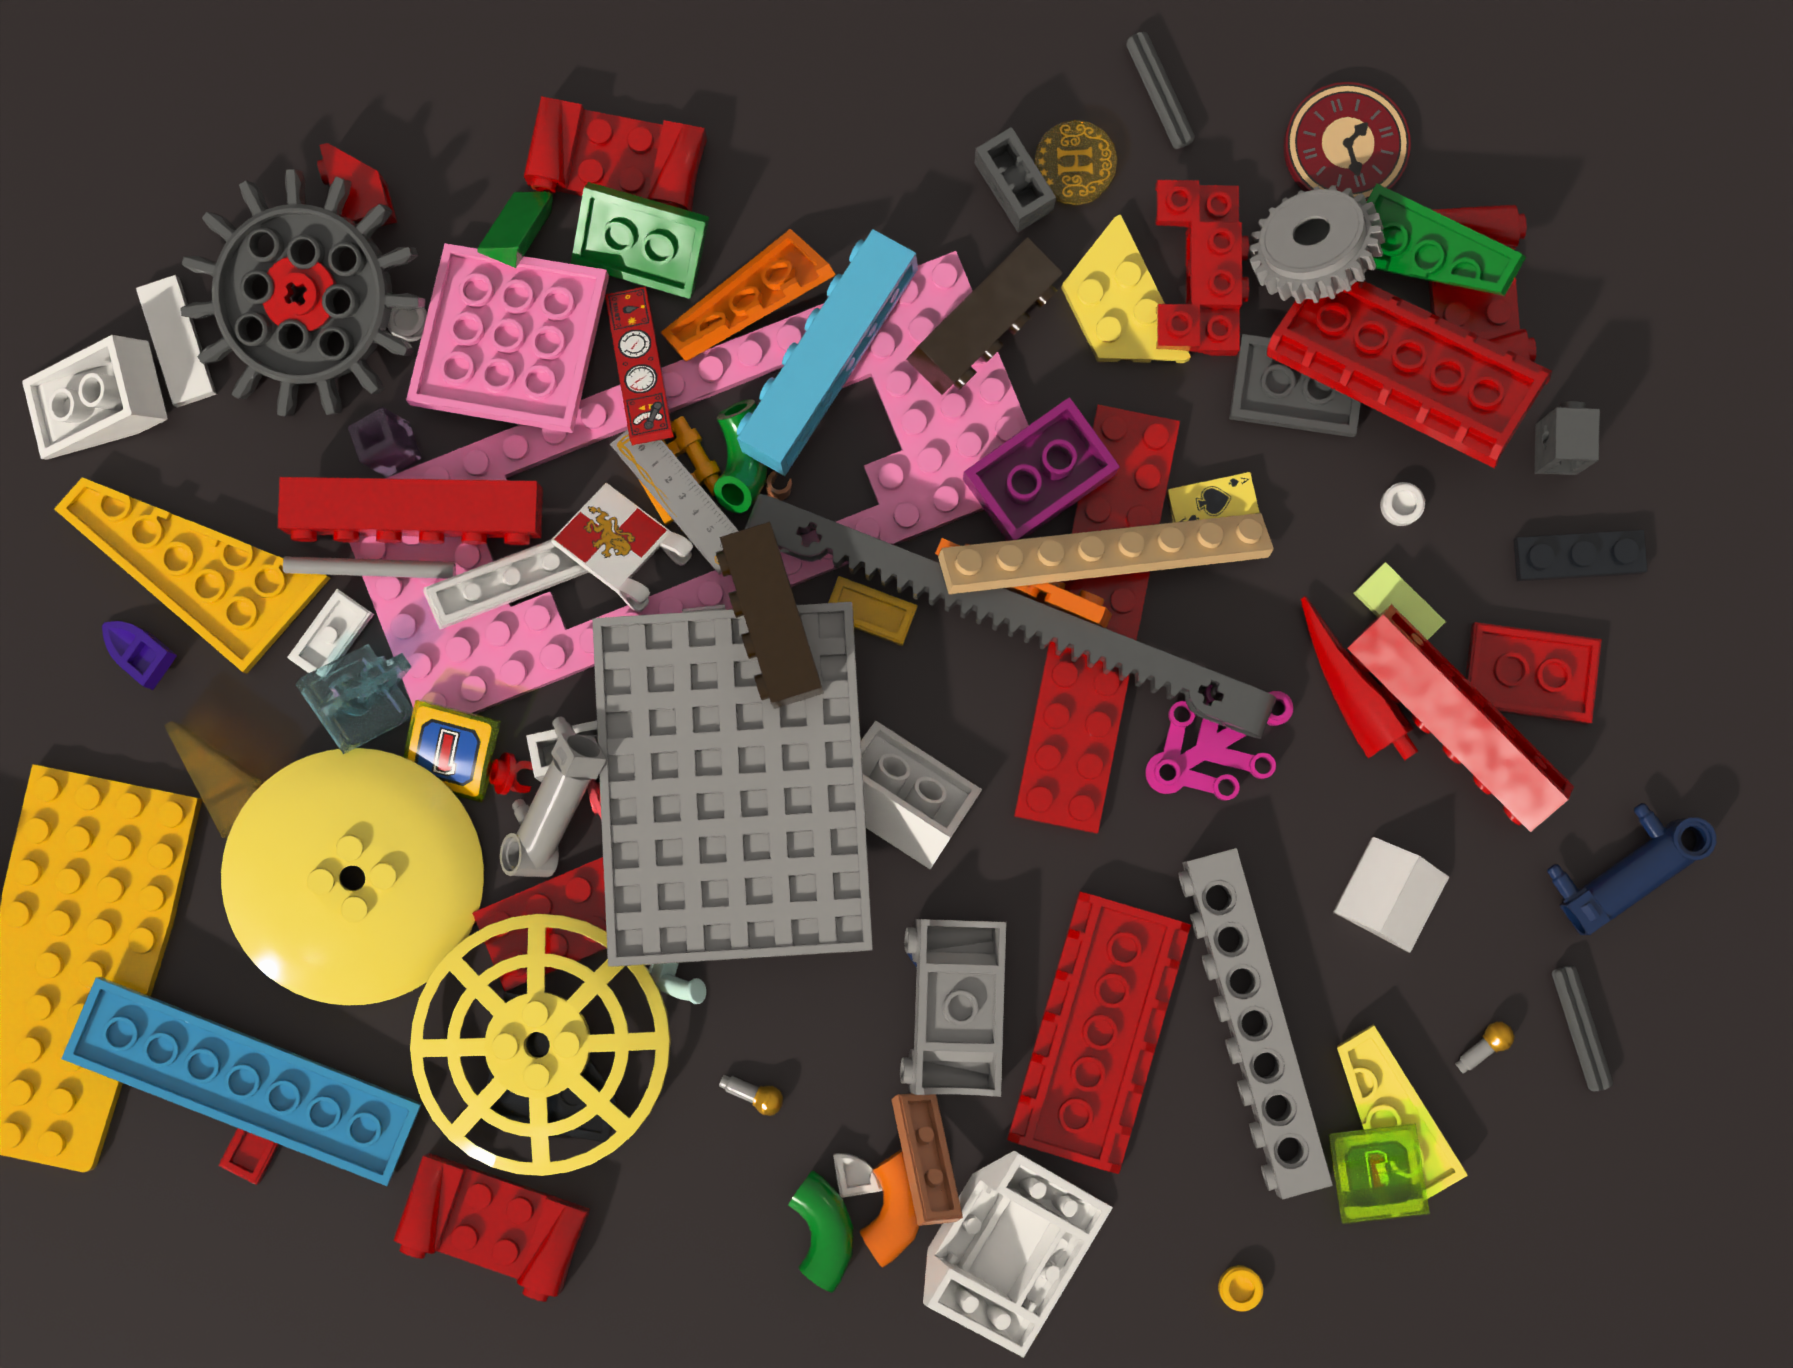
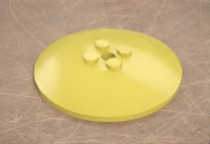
M340 748L312 754L291 763L266 780L248 799L234 821L227 838L221 869V889L228 921L238 942L254 964L275 982L298 995L315 1001L337 1005H366L383 1002L411 992L428 982L431 974L444 957L469 936L475 923L472 913L480 908L484 885V863L479 838L469 814L453 791L440 778L412 760L394 753L368 748ZM357 866L363 870L365 883L361 888L349 890L342 885L340 874L345 867Z

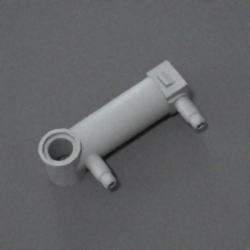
M556 717L553 720L552 724L558 737L551 752L553 760L530 807L523 799H517L512 804L520 827L517 833L506 835L501 845L500 864L506 875L547 878L553 875L559 860L558 845L591 779H597L606 761V757L594 737L576 734L571 724L564 717Z

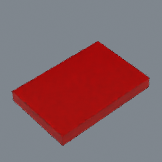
M1474 622L1471 627L1465 678L1499 712L1590 724L1593 720L1602 639Z

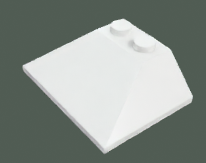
M1012 1151L971 1175L959 1195L963 1218L957 1222L943 1223L927 1250L923 1304L1024 1358L1113 1207L1020 1153Z

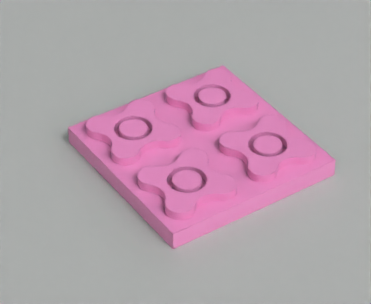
M445 243L406 401L410 406L573 433L609 280L607 270L523 256L518 266L514 268L478 253L476 248Z

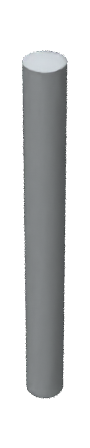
M285 556L283 559V572L291 574L448 579L456 576L455 562Z

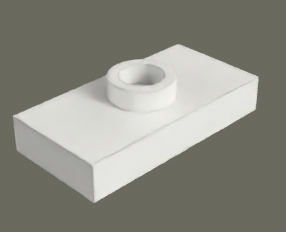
M336 589L287 658L319 681L325 683L374 614L339 589Z

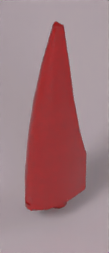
M1304 596L1301 599V603L1320 667L1334 700L1367 758L1372 757L1392 743L1404 761L1419 752L1407 735L1414 728L1397 703L1385 694L1382 687L1368 673L1361 670L1354 663L1350 653L1343 647L1307 596Z

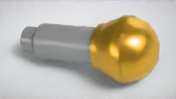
M1504 1022L1489 1024L1482 1036L1483 1039L1460 1056V1060L1455 1063L1459 1070L1464 1074L1466 1071L1474 1069L1492 1053L1509 1049L1515 1037L1509 1025Z
M723 1075L719 1087L725 1089L727 1093L753 1103L752 1105L762 1115H775L782 1107L783 1095L774 1086L758 1087L734 1076L728 1077L726 1075Z

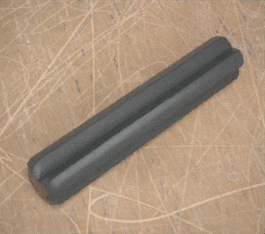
M1145 31L1134 34L1127 39L1126 46L1172 146L1175 149L1188 146L1193 142L1195 135L1149 35Z
M1573 965L1557 968L1552 971L1553 980L1588 1089L1593 1092L1606 1090L1613 1086V1080L1577 968Z

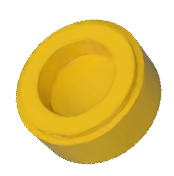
M1237 1265L1228 1268L1221 1275L1218 1291L1221 1299L1229 1308L1236 1311H1248L1256 1307L1261 1301L1263 1284L1260 1277L1251 1268Z

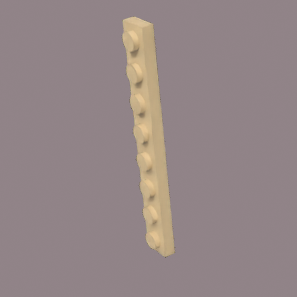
M1261 513L946 547L941 549L938 558L948 594L1269 558L1274 548Z

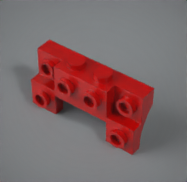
M1157 180L1155 184V191H1157L1156 225L1187 227L1188 229L1186 231V304L1157 305L1156 349L1192 351L1210 356H1236L1240 351V308L1242 302H1247L1249 297V278L1242 277V261H1247L1249 239L1248 236H1242V222H1239V186L1199 185V180Z

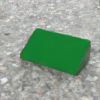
M546 191L514 192L479 245L477 252L516 268L552 212L553 193Z

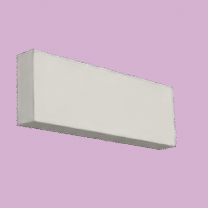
M173 275L137 287V294L172 404L178 408L217 395L207 364H202L197 357L203 350L193 319L181 316L180 308L188 305L180 278Z

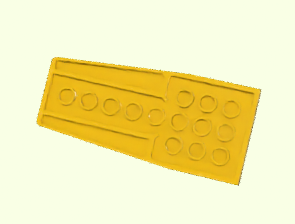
M32 764L0 905V1155L79 1172H87L97 1166L123 1083L61 1058L96 977L105 978L151 996L174 925L202 799Z

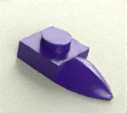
M123 621L104 622L102 625L104 642L113 660L143 687L154 690L177 655L152 633L142 630L133 624Z

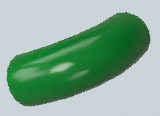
M752 399L735 403L717 415V420L727 443L728 459L726 470L714 485V493L720 505L733 513L747 511L756 501L767 479L768 467L743 453L737 440V428L742 418L748 412L753 414L757 408L755 400Z
M812 1170L794 1194L788 1206L803 1217L811 1232V1245L805 1258L799 1265V1270L814 1284L832 1293L842 1281L853 1255V1224L843 1198L821 1175Z

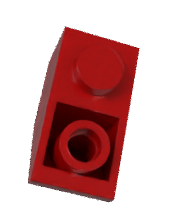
M329 143L319 145L323 159L317 161V166L324 185L329 184L331 186L335 177L352 181L342 215L358 224L370 209L378 204L387 205L393 212L382 226L396 223L397 219L388 184L381 174Z

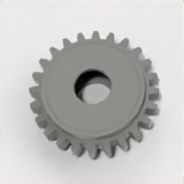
M1334 185L1329 189H1320L1317 186L1311 191H1298L1297 195L1289 199L1285 197L1282 199L1283 203L1278 207H1271L1269 209L1270 215L1267 219H1260L1258 221L1261 231L1252 232L1251 234L1254 244L1249 246V252L1252 257L1249 260L1260 285H1266L1268 293L1271 295L1278 292L1283 301H1286L1290 296L1295 297L1298 304H1301L1304 299H1312L1314 303H1318L1320 298L1330 297V299H1334L1337 293L1344 290L1347 292L1351 291V286L1355 282H1363L1365 280L1364 273L1367 269L1374 270L1376 268L1373 257L1382 256L1383 251L1380 244L1385 243L1382 231L1384 228L1372 202L1367 203L1362 193L1354 197L1351 188H1346L1343 192L1337 191Z

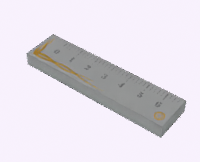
M626 430L610 444L611 447L720 575L722 572L716 556L717 551L723 550L720 537L738 532L737 528L662 440L632 445L629 432Z

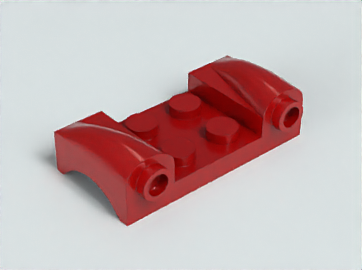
M541 96L524 178L528 186L539 192L546 191L554 194L557 191L582 196L584 186L591 182L692 212L695 183L700 160L706 146L707 135L705 128L666 120L663 121V125L585 110L582 104Z
M1516 205L1431 209L1513 250L1518 246L1519 239H1524L1526 236V217L1524 213H1518ZM1516 277L1505 296L1428 280L1432 314L1535 362L1534 337H1528L1526 329H1520Z
M428 1153L422 1157L393 1240L401 1244L399 1250L401 1253L414 1258L424 1259L426 1253L434 1254L438 1251L517 1279L516 1283L524 1287L523 1295L537 1301L547 1302L549 1296L557 1297L563 1291L573 1254L591 1209Z

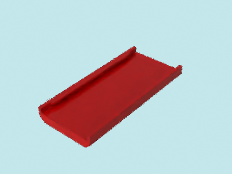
M1365 281L1355 282L1351 286V291L1347 292L1344 290L1337 293L1334 299H1330V297L1320 298L1318 303H1314L1312 299H1304L1301 304L1296 303L1295 300L1272 335L1267 347L1268 357L1494 469L1498 464L1501 454L1544 385L1548 384L1551 378V370Z
M1079 891L1007 1136L1008 1141L1116 1174L1120 1173L1191 924Z

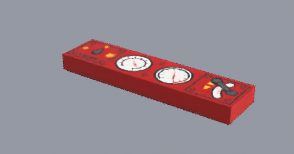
M645 286L605 294L631 444L637 445L672 438L674 435L647 288Z

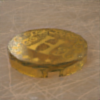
M1072 120L1059 123L1044 134L1037 145L1034 163L1056 196L1057 201L1080 205L1093 202L1109 188L1115 177L1118 159L1114 143L1104 130L1091 122Z

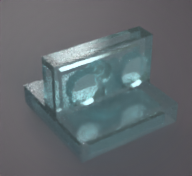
M369 644L302 676L295 684L343 755L410 720L415 714L413 707L397 686L412 666L403 653L389 660H386L384 656L377 657Z

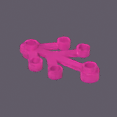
M1212 685L1205 688L1206 705L1215 700L1210 693ZM1272 691L1269 693L1275 696L1276 700L1282 702L1284 711L1279 716L1271 713L1267 724L1278 726L1287 722L1292 716L1293 703L1287 694L1281 691ZM1179 701L1172 705L1168 712L1170 726L1164 750L1149 760L1145 776L1149 786L1161 794H1172L1185 786L1213 793L1218 799L1227 801L1236 797L1240 789L1239 782L1234 776L1225 774L1215 778L1189 769L1205 760L1248 771L1255 778L1265 779L1275 772L1276 762L1268 753L1251 755L1226 748L1246 735L1229 728H1225L1217 733L1219 724L1203 718L1196 746L1181 754L1185 728L1193 722L1195 714L1190 711L1186 701ZM1177 707H1184L1188 710L1189 718L1186 722H1179L1175 719L1174 711ZM1258 758H1264L1269 762L1270 769L1266 774H1261L1255 769V762ZM1163 765H1170L1174 768L1175 776L1172 780L1166 781L1161 778L1159 771ZM1221 780H1229L1233 784V792L1229 796L1222 795L1219 792L1218 785Z

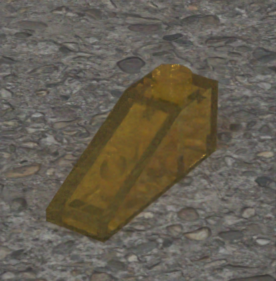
M171 721L164 726L221 837L227 839L242 807L264 782H261L260 778L184 724Z

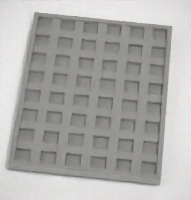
M852 602L797 605L824 694L776 709L773 708L770 698L766 700H761L754 675L760 674L761 669L757 657L749 659L741 634L749 632L744 616L736 618L733 609L592 618L598 745L606 757L599 776L608 967L873 951Z

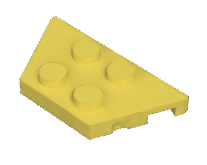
M1121 214L1114 217L1062 283L1061 287L1097 362L1131 360L1133 362L1150 363L1151 360L1185 363L1189 361L1191 356L1188 351L1156 349V307L1158 304L1165 303Z

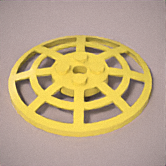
M532 914L511 917L490 924L465 938L444 957L431 974L419 997L412 1022L410 1052L413 1076L420 1098L432 1120L451 1142L469 1156L493 1168L515 1174L544 1176L567 1173L591 1165L614 1152L636 1133L651 1113L663 1089L669 1067L671 1037L668 1013L660 989L645 965L627 966L635 975L647 997L654 1019L655 1032L628 1033V1024L622 1006L613 990L607 985L625 966L608 967L607 959L594 972L571 958L556 954H545L546 927L560 928L582 934L607 948L606 930L587 921L564 915ZM528 928L527 954L503 960L485 970L481 975H478L462 958L471 949L494 936L516 929ZM527 967V994L517 996L506 1003L489 986L492 981L502 975ZM545 967L567 971L583 980L584 983L568 1000L561 996L545 992ZM450 971L464 985L466 990L461 995L452 1013L447 1039H423L424 1023L430 1002L440 982ZM597 994L609 1011L615 1034L590 1035L589 1027L581 1011ZM477 999L493 1015L485 1038H460L465 1016L473 1001ZM534 1032L546 1035L550 1043L549 1051L540 1058L532 1056L526 1047L528 1037ZM655 1050V1062L648 1088L638 1108L629 1118L610 1100L615 1095L624 1077L629 1051ZM615 1051L611 1073L604 1087L599 1092L581 1074L586 1068L590 1052ZM461 1056L486 1057L488 1067L494 1078L479 1095L473 1091L466 1078L461 1063ZM423 1057H448V1066L454 1084L463 1100L469 1105L453 1124L442 1113L431 1093L424 1070ZM569 1088L587 1105L581 1111L568 1118L548 1123L547 1097ZM507 1089L517 1095L528 1097L530 1123L508 1119L492 1110L491 1107ZM597 1114L617 1131L607 1141L586 1153L561 1161L551 1162L549 1136L574 1130ZM482 1118L487 1123L505 1132L531 1137L532 1162H519L496 1156L476 1146L465 1136Z

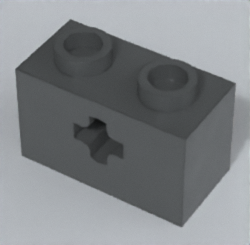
M1012 127L975 148L974 164L1017 232L1053 212L1056 196Z
M1579 401L1562 402L1559 404V407L1550 411L1549 414L1535 424V474L1578 475L1599 460L1600 409L1586 408V403Z

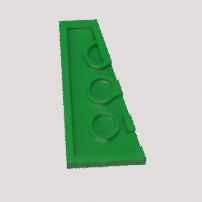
M1377 183L1367 200V203L1372 202L1384 228L1382 231L1385 243L1380 244L1383 254L1380 257H1373L1376 270L1505 296L1526 259L1522 253Z

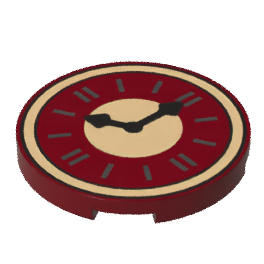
M1355 82L1330 84L1308 95L1294 111L1284 137L1286 165L1292 178L1303 191L1314 190V187L1317 186L1320 189H1329L1334 185L1337 191L1343 192L1346 188H1351L1354 197L1362 193L1365 196L1366 202L1376 183L1390 190L1393 188L1407 166L1411 150L1409 128L1398 106L1381 91Z

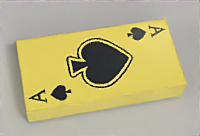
M1250 472L1167 490L1173 523L1260 513Z

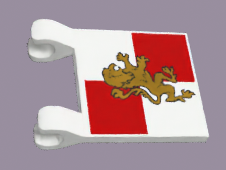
M605 483L551 540L553 545L614 590L636 612H641L649 604L648 597L650 592L646 586L632 580L633 575L660 547L680 566L685 565L691 559V551L693 549L692 543L687 538L671 532L608 483Z

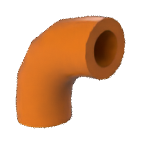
M902 1149L872 1169L883 1190V1206L879 1215L869 1225L859 1231L865 1244L882 1268L894 1261L915 1240L920 1228L917 1224Z

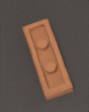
M898 1094L891 1100L918 1226L957 1222L963 1218L937 1096L936 1094Z

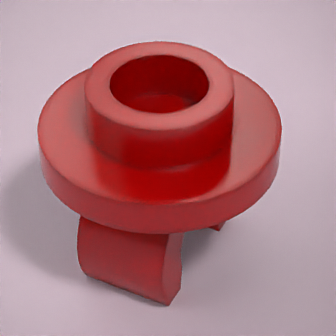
M504 752L499 759H495L489 772L490 784L494 785L495 792L501 795H506L510 790L518 793L530 792L531 786L519 784L517 773L521 769L533 770L532 763L523 760L516 761L514 754Z

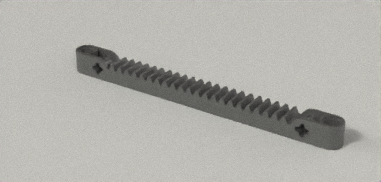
M759 494L745 529L770 521L780 552L810 562L820 560L827 554L833 555L835 568H839L845 561H849L850 574L854 575L861 567H864L866 580L870 581L877 573L881 574V586L886 587L893 579L897 580L898 593H902L908 586H912L913 598L917 600L924 592L929 593V605L931 606L942 598L945 599V611L947 612L956 604L960 605V617L965 618L972 610L975 611L977 624H981L987 617H991L992 630L996 631L1003 623L1008 624V636L1013 637L1019 629L1024 630V642L1029 643L1035 635L1039 636L1040 649L1044 650L1050 642H1054L1056 655L1060 656L1066 648L1071 649V661L1076 662L1083 654L1087 655V667L1092 668L1100 660L1103 662V673L1106 675L1114 667L1119 668V680L1123 681L1130 673L1135 674V686L1140 687L1146 679L1151 681L1152 693H1156L1162 686H1166L1167 699L1171 700L1178 692L1183 693L1188 708L1198 717L1250 737L1262 738L1277 699L1268 692L1004 588L948 594L940 563L773 497ZM811 529H816L817 538L820 542H811L809 547H804L803 539L799 535L801 533L808 534ZM1212 685L1214 687L1213 694L1219 697V699L1212 701L1209 705H1205L1203 703L1204 696L1198 693V691Z

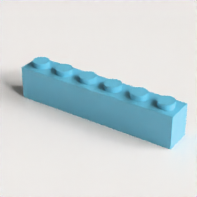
M872 229L865 241L860 239L856 243L849 257L850 265L843 275L839 273L833 278L827 291V296L829 297L821 309L815 308L811 312L805 324V334L798 344L794 342L789 346L782 360L783 368L776 378L771 377L767 380L759 396L761 402L753 414L748 412L742 418L737 428V440L741 451L783 476H786L918 271L917 256L914 251Z

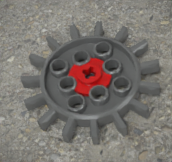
M288 169L286 170L285 177L287 205L268 208L263 193L255 182L244 181L239 184L242 197L253 217L246 220L237 229L226 217L217 213L206 212L202 217L207 226L226 241V244L218 257L217 263L201 256L183 257L182 265L195 273L211 275L213 281L212 300L209 302H192L181 307V316L203 319L215 315L223 337L207 346L197 357L202 364H212L221 361L230 352L234 351L247 364L244 373L237 380L232 395L237 399H247L255 391L260 379L264 375L280 381L277 415L285 417L294 416L297 407L299 385L308 383L317 384L321 404L326 415L342 413V404L335 379L352 371L363 388L371 394H379L385 387L379 376L366 362L377 346L381 345L393 354L412 355L415 348L405 339L390 334L386 329L392 308L397 307L405 310L424 308L425 298L412 293L393 294L388 270L396 266L406 265L417 258V250L413 247H398L382 255L371 236L386 223L393 212L387 205L378 204L370 209L358 224L342 215L352 181L335 177L329 188L325 205L322 208L306 205V183L303 171ZM268 233L273 238L274 249L270 255L264 257L258 249V242L264 234ZM309 240L314 245L315 256L310 263L304 264L299 257V248L303 242ZM350 247L355 252L356 264L351 270L346 272L340 265L339 257L344 249ZM262 275L268 282V292L263 298L258 299L253 293L252 285L254 280ZM299 287H306L307 289L303 294L305 302L298 301V298L302 295ZM340 290L346 291L350 297V306L342 314L335 309L333 304L334 296ZM254 317L261 322L263 329L260 338L256 341H253L247 334V324ZM295 324L303 332V341L297 348H293L287 340V332ZM334 332H338L344 340V348L336 356L329 351L327 345L329 336Z

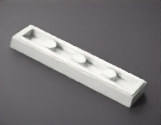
M551 540L424 587L423 592L441 630L589 573V571L553 545Z

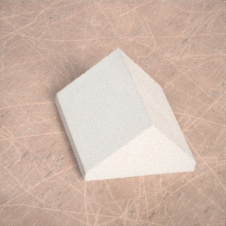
M1372 837L1333 912L1410 953L1449 876L1421 856Z

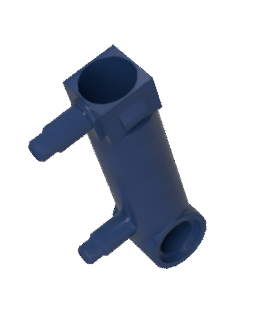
M1645 803L1639 804L1634 808V812L1638 816L1643 828L1651 837V840L1582 888L1576 887L1569 875L1561 869L1559 864H1554L1547 869L1553 884L1564 898L1559 906L1580 935H1591L1696 860L1708 857L1714 851L1717 843L1713 826L1706 820L1697 817L1677 819L1664 827L1655 813L1650 811ZM1686 828L1692 830L1696 836V844L1691 851L1687 850L1681 842V835Z

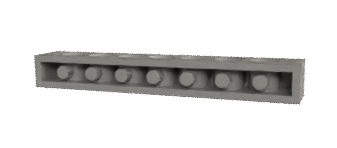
M1237 848L1182 862L1185 871L1178 873L1184 896H1192L1196 913L1190 914L1193 930L1197 939L1204 937L1208 954L1202 956L1204 969L1209 981L1216 980L1220 996L1214 997L1217 1015L1220 1022H1228L1232 1038L1225 1039L1228 1054L1232 1064L1239 1063L1244 1079L1237 1081L1243 1105H1251L1256 1121L1249 1123L1250 1132L1256 1149L1263 1147L1267 1164L1261 1165L1268 1191L1275 1189L1276 1195L1283 1200L1333 1186ZM1214 885L1222 887L1228 896L1227 904L1218 911L1212 909L1206 901V894ZM1226 927H1232L1239 935V944L1231 952L1224 951L1218 943V935ZM1242 968L1250 974L1251 985L1247 991L1238 994L1230 986V977L1234 971ZM1255 1010L1262 1016L1263 1026L1257 1034L1248 1035L1242 1028V1019L1246 1013ZM1270 1053L1275 1061L1274 1070L1268 1076L1259 1077L1254 1070V1061L1258 1055ZM1282 1095L1286 1100V1111L1281 1117L1272 1119L1266 1113V1103L1272 1096ZM1285 1138H1295L1299 1147L1297 1155L1288 1161L1281 1160L1278 1155L1280 1142Z

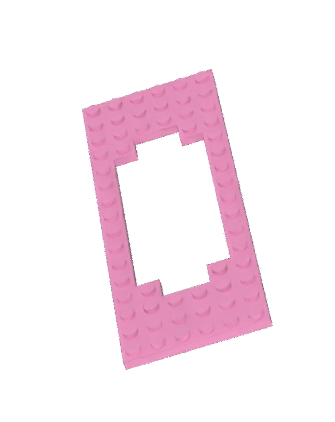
M956 251L918 265V271L842 387L844 388L872 377L901 451L864 465V470L878 505L836 521V523L892 545L900 544L984 510L963 481L964 471L1029 426L998 352L987 363L980 357L971 366L977 373L960 390L952 385L943 395L906 360L916 347L973 292ZM824 303L705 350L688 361L683 359L663 367L662 374L669 413L783 368L782 360L787 349L792 343H799L806 332L804 328L809 315L815 308L821 309ZM617 385L582 399L573 433L520 424L384 479L508 480V477L628 430L621 386ZM816 530L801 535L804 547H809L811 542H820L817 538ZM360 536L359 542L349 543L355 559L455 562L456 575L494 561L488 543L480 545L465 544L461 542V537H445V543L427 544L419 542V536H402L401 543H382L376 541V536ZM780 552L791 587L838 569L834 567L833 555L827 554L820 560L810 562ZM845 561L840 567L849 564V561ZM714 570L649 596V604L641 612H636L627 605L597 618L683 613L682 609L723 604H725V609L729 610L733 608L728 593L736 591L731 575L723 577L722 573L719 575ZM362 576L415 714H417L418 708L425 706L467 718L594 667L593 621L589 620L566 629L553 593L550 591L514 606L508 603L440 630L423 590L424 587L445 579Z

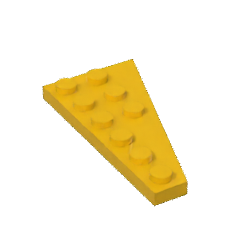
M83 477L54 508V510L224 657L246 674L331 579L321 574L284 573V558L253 547Z

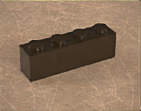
M1027 237L916 347L906 360L941 395L952 385L960 390L977 373L971 366L980 357L987 363L1004 346L999 340L1003 333L1008 330L1014 335L1031 318L1025 311L1033 303L1041 308L1058 291L1052 284L1063 273Z
M770 521L720 537L723 550L717 551L716 556L723 577L731 575L736 591L728 594L736 618L744 616L749 632L743 633L741 636L748 658L757 657L761 669L760 674L754 675L761 700L770 698L773 708L776 709L824 694Z

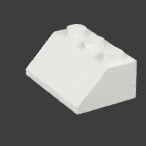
M875 721L861 740L866 828L928 869H931L982 789L881 723Z

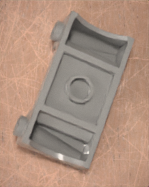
M915 919L913 927L906 928L904 940L905 952L912 953L913 962H917L914 1049H910L909 1057H902L901 1083L908 1084L909 1092L915 1095L961 1094L1001 1097L1006 922Z

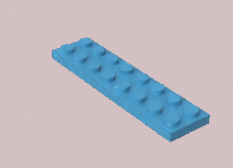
M102 977L95 978L61 1058L385 1186H388L422 1105L418 1101Z

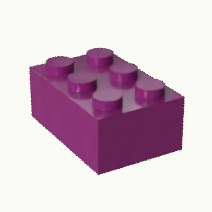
M1069 397L966 469L963 474V481L1006 541L1025 539L1115 476L1120 466Z

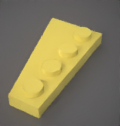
M1375 1025L1367 1027L1337 1045L1365 1135L1409 1130L1413 1134L1418 1168L1413 1172L1404 1173L1396 1168L1394 1161H1389L1393 1171L1402 1177H1412L1419 1173L1423 1201L1468 1176ZM1384 1164L1376 1166L1381 1184L1389 1182ZM1394 1214L1392 1218L1394 1219L1401 1214Z

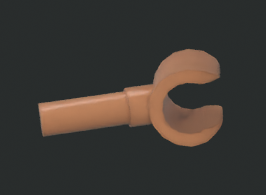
M773 471L767 478V496L782 501L790 495L792 479H789L784 489L777 490L772 487V484L775 482L778 472Z

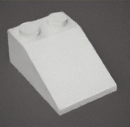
M110 335L22 381L41 459L48 460L133 436L168 420L149 342L145 340Z

